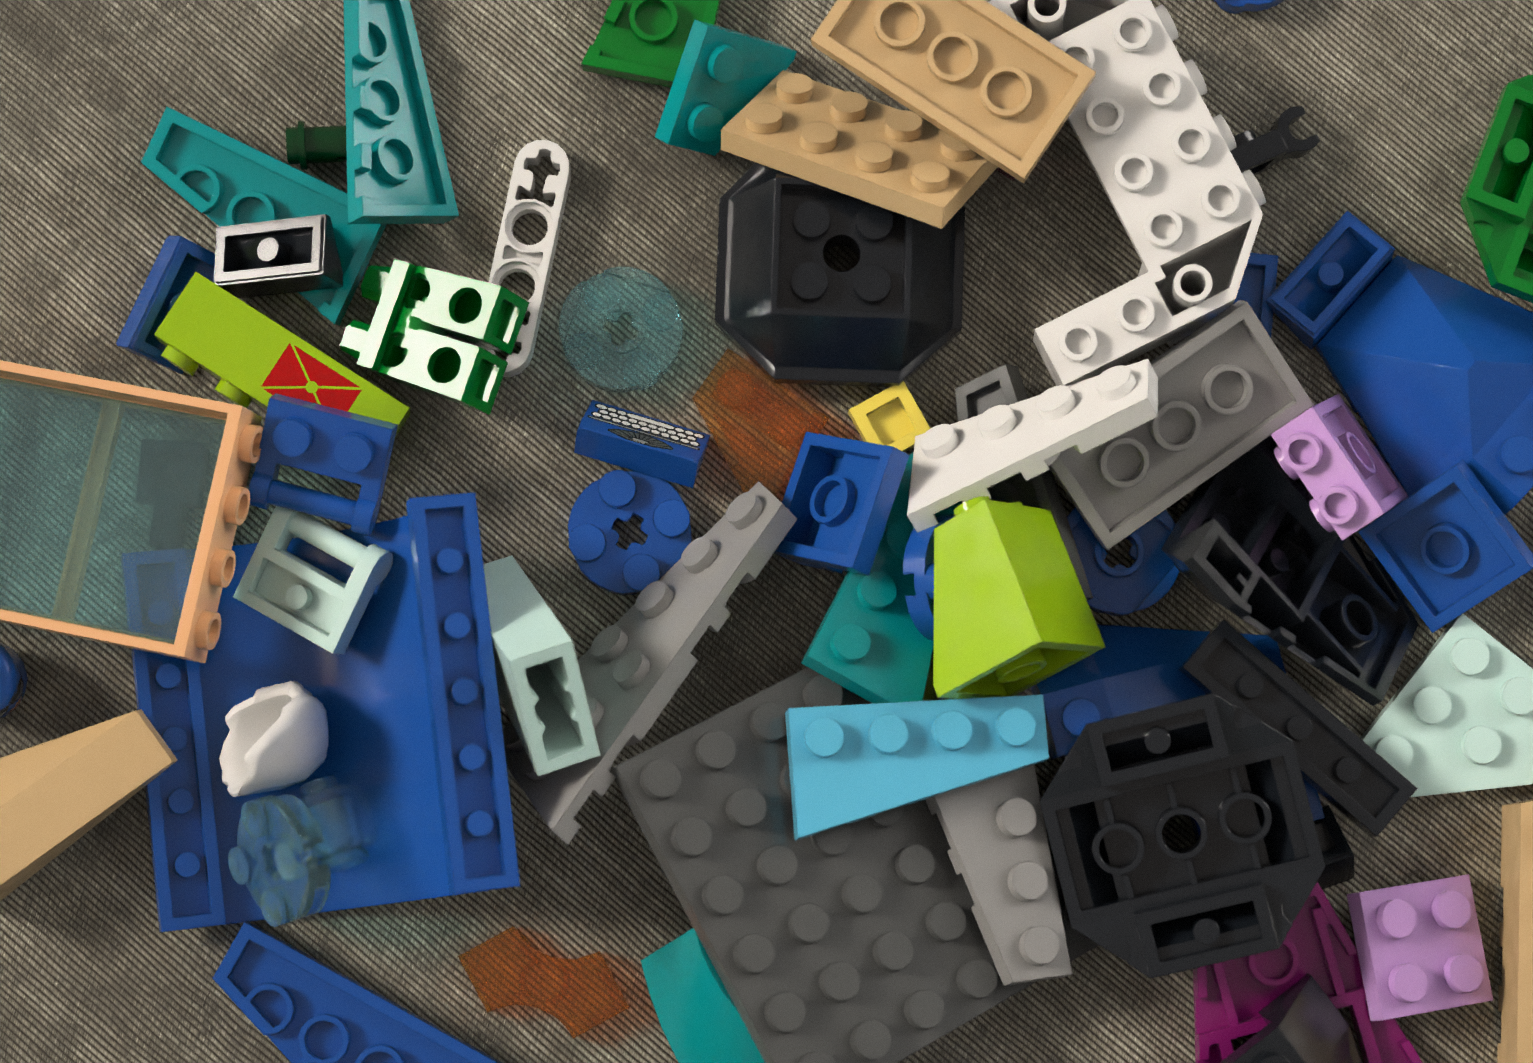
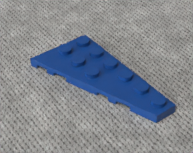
M250 922L243 923L213 976V980L263 1035H267L291 1063H502Z

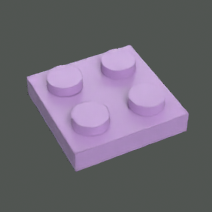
M1469 874L1347 894L1370 1021H1382L1493 1001Z

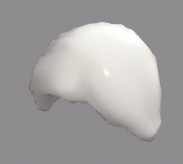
M297 681L262 687L255 691L253 697L233 706L225 716V722L230 731L223 743L219 761L222 769V781L228 786L227 790L232 797L279 790L303 782L325 761L329 742L326 709L311 692L306 690Z

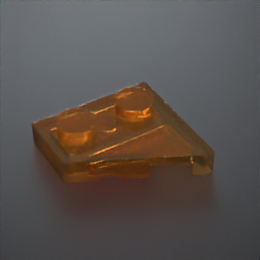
M729 348L692 398L696 409L712 434L721 455L732 471L743 493L748 492L759 481L776 497L792 474L805 433L821 434L829 423L827 416L781 384L774 383L765 373Z

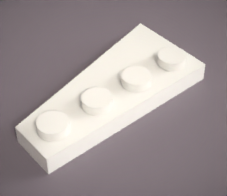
M1149 359L1128 366H1114L1098 376L1067 386H1054L1040 395L1010 405H997L986 410L983 414L950 425L940 424L923 434L915 436L907 516L916 532L918 533L937 525L938 521L935 513L960 501L965 502L981 496L991 498L988 490L989 487L1019 472L1022 473L1027 481L1050 470L1048 466L1058 458L1062 451L1070 447H1074L1076 451L1083 454L1157 418L1158 377Z

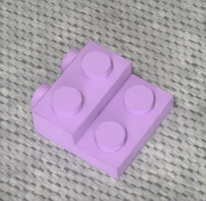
M1339 394L1312 406L1271 434L1278 445L1274 448V455L1278 463L1293 480L1301 479L1313 497L1309 501L1313 515L1326 531L1331 533L1335 530L1342 541L1408 497Z

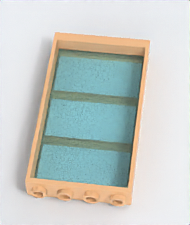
M0 360V622L205 664L208 650L214 649L221 632V615L217 611L222 589L229 586L235 572L236 555L232 550L237 525L240 526L244 523L250 507V492L246 486L251 464L257 463L260 458L261 449L259 447L263 427L260 426L262 417L241 405Z

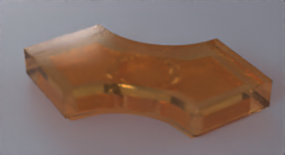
M516 925L458 956L487 1013L510 1005L536 1007L557 1018L574 1039L630 1008L601 951L580 958L555 957L531 945Z

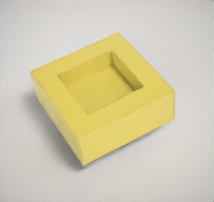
M904 381L900 385H893L850 408L848 411L864 442L892 446L903 452L914 448L915 436L931 429Z

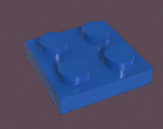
M1464 459L1359 531L1361 537L1432 633L1533 569V553Z

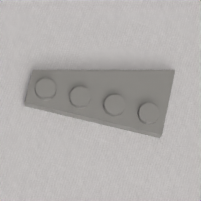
M1034 765L926 799L925 801L931 815L937 814L951 847L947 853L957 875L962 873L973 899L974 905L971 907V910L1003 986L1057 979L1072 975Z

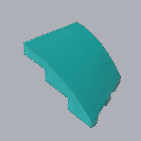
M694 928L641 960L649 995L660 1025L679 1063H765Z

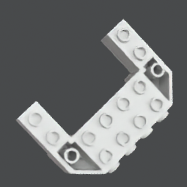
M991 0L988 2L1096 72L1095 79L1068 117V121L1142 261L1137 278L1034 330L1033 342L1056 386H1067L1098 376L1105 370L1123 365L1166 342L1171 346L1183 340L1230 307L1236 299L1263 216L1259 206L1265 204L1266 200L1259 182L1250 170L1241 173L1230 152L1237 147L1230 127L1222 115L1219 114L1212 118L1201 97L1207 93V87L1201 72L1193 60L1190 59L1183 63L1172 42L1178 39V32L1169 12L1164 5L1154 8L1151 0Z

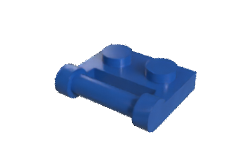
M275 393L269 398L259 447L261 449L260 458L256 463L255 472L249 485L250 506L267 510L271 504L351 525V532L371 536L378 519L398 424ZM280 464L361 485L359 498L356 501L278 481Z

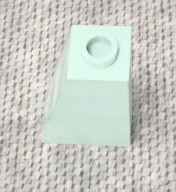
M512 555L483 564L498 695L538 776L600 756L572 639Z

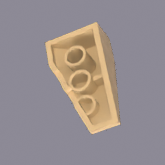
M142 709L0 758V901L178 761Z

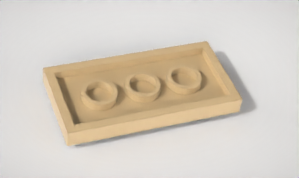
M837 0L811 38L813 47L1022 183L1026 181L1096 75L1094 70L985 0Z
M782 70L721 129L722 151L941 229L998 168L912 111L899 110L866 99L862 94L843 91L814 81L804 74L791 73Z

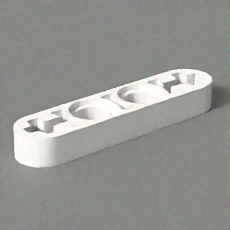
M536 140L526 144L516 157L488 282L501 286L503 279L514 272L525 273L535 282V291L528 300L530 303L524 317H529V321L526 326L521 325L515 345L521 347V351L519 354L512 353L508 355L506 359L508 365L503 377H512L520 374L529 366L533 357L571 181V167L565 151L558 144L549 140ZM542 156L551 157L553 168L559 171L558 176H547L543 188L544 200L555 199L552 207L536 199L519 200L520 193H525L533 198L536 183L533 172L527 170L528 165H539ZM527 213H535L542 216L548 224V231L545 237L534 245L520 243L513 236V226L516 220ZM476 343V346H479L485 349L486 351L496 355L494 350L482 344Z

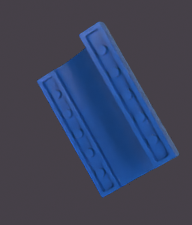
M475 492L412 497L406 501L408 516L376 523L371 536L351 532V528L339 530V532L366 547L376 544L393 555L391 569L386 578L376 586L345 654L330 653L233 597L258 543L232 546V550L236 555L235 572L229 586L222 589L217 611L221 615V632L214 649L208 650L205 664L131 649L137 710L142 709L178 759L177 762L145 786L160 933L520 886ZM299 537L292 538L286 550L347 584L354 569ZM178 549L123 555L122 561L130 632L175 641L196 550ZM289 681L299 682L326 709L329 742L325 761L303 782L279 790L232 797L227 790L228 786L222 781V769L219 761L223 743L230 731L225 722V716L233 706L253 697L255 691L262 687ZM306 827V828L311 829V830H314V831L317 830L318 834H316L315 832L309 831V830H307V829H304V828Z

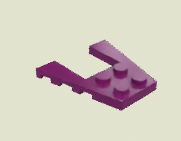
M1318 882L1292 923V927L1279 949L1193 969L1195 1063H1220L1234 1052L1231 1043L1232 1039L1257 1033L1266 1027V1022L1258 1012L1307 973L1312 975L1337 1009L1349 1007L1364 1063H1423L1410 1040L1405 1037L1395 1018L1370 1021L1357 949Z

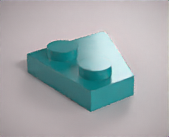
M694 19L655 138L669 145L715 156L721 149V129L782 70L786 71L794 61L797 51L779 43Z

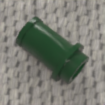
M298 121V127H287L286 149L288 165L300 164L301 170H308V163L347 162L346 125L306 127L305 121Z

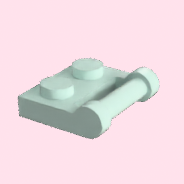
M276 506L233 597L330 653L345 654L376 586L386 578L391 569L393 555L376 544L366 547L306 513ZM297 536L353 567L354 569L347 584L286 551L291 539Z

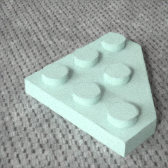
M1461 614L1452 620L1360 739L1418 788L1411 797L1533 785V669L1466 615Z

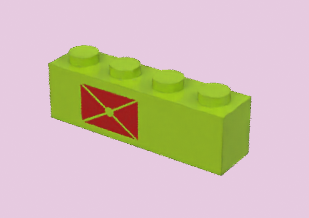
M198 272L194 273L154 333L159 342L167 346L161 354L164 359L191 376L200 367L220 380L214 389L216 392L234 404L244 406L245 408H248L253 401L267 410L269 398L277 393L398 424L395 437L411 414L408 406Z

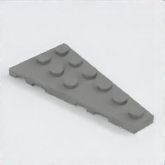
M759 481L748 492L736 497L728 506L726 514L704 536L693 540L684 549L681 559L659 581L652 582L646 586L639 594L636 603L614 625L603 629L593 640L591 648L578 660L600 756L538 776L512 722L510 721L504 728L503 739L508 770L550 830L567 845H569L581 828V825L574 820V817L590 794L593 792L595 795L602 797L616 778L610 772L614 760L624 746L634 745L643 740L698 660L691 654V651L708 628L718 633L731 613L725 606L739 584L748 583L757 578L797 521V518Z

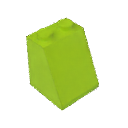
M981 496L965 501L954 509L955 517L934 528L933 686L938 698L968 699L1015 696L1106 647L1050 510L1024 506L1022 502L1006 503L990 500L988 496Z

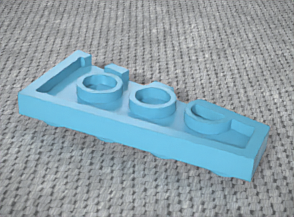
M1043 694L788 708L785 712L795 841L831 828L863 820L897 807L926 800L963 786L973 785L1039 764L1049 759Z

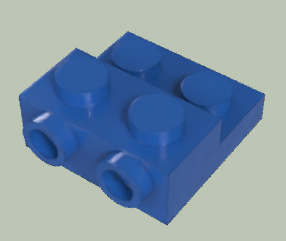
M806 432L782 501L786 508L797 518V521L774 553L800 565L841 574L845 570L869 576L910 455L892 446Z

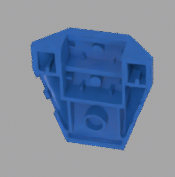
M1397 255L1315 347L1354 413H1359L1377 443L1375 448L1384 461L1389 463L1408 496L1464 459L1497 506L1506 515L1533 487V312Z

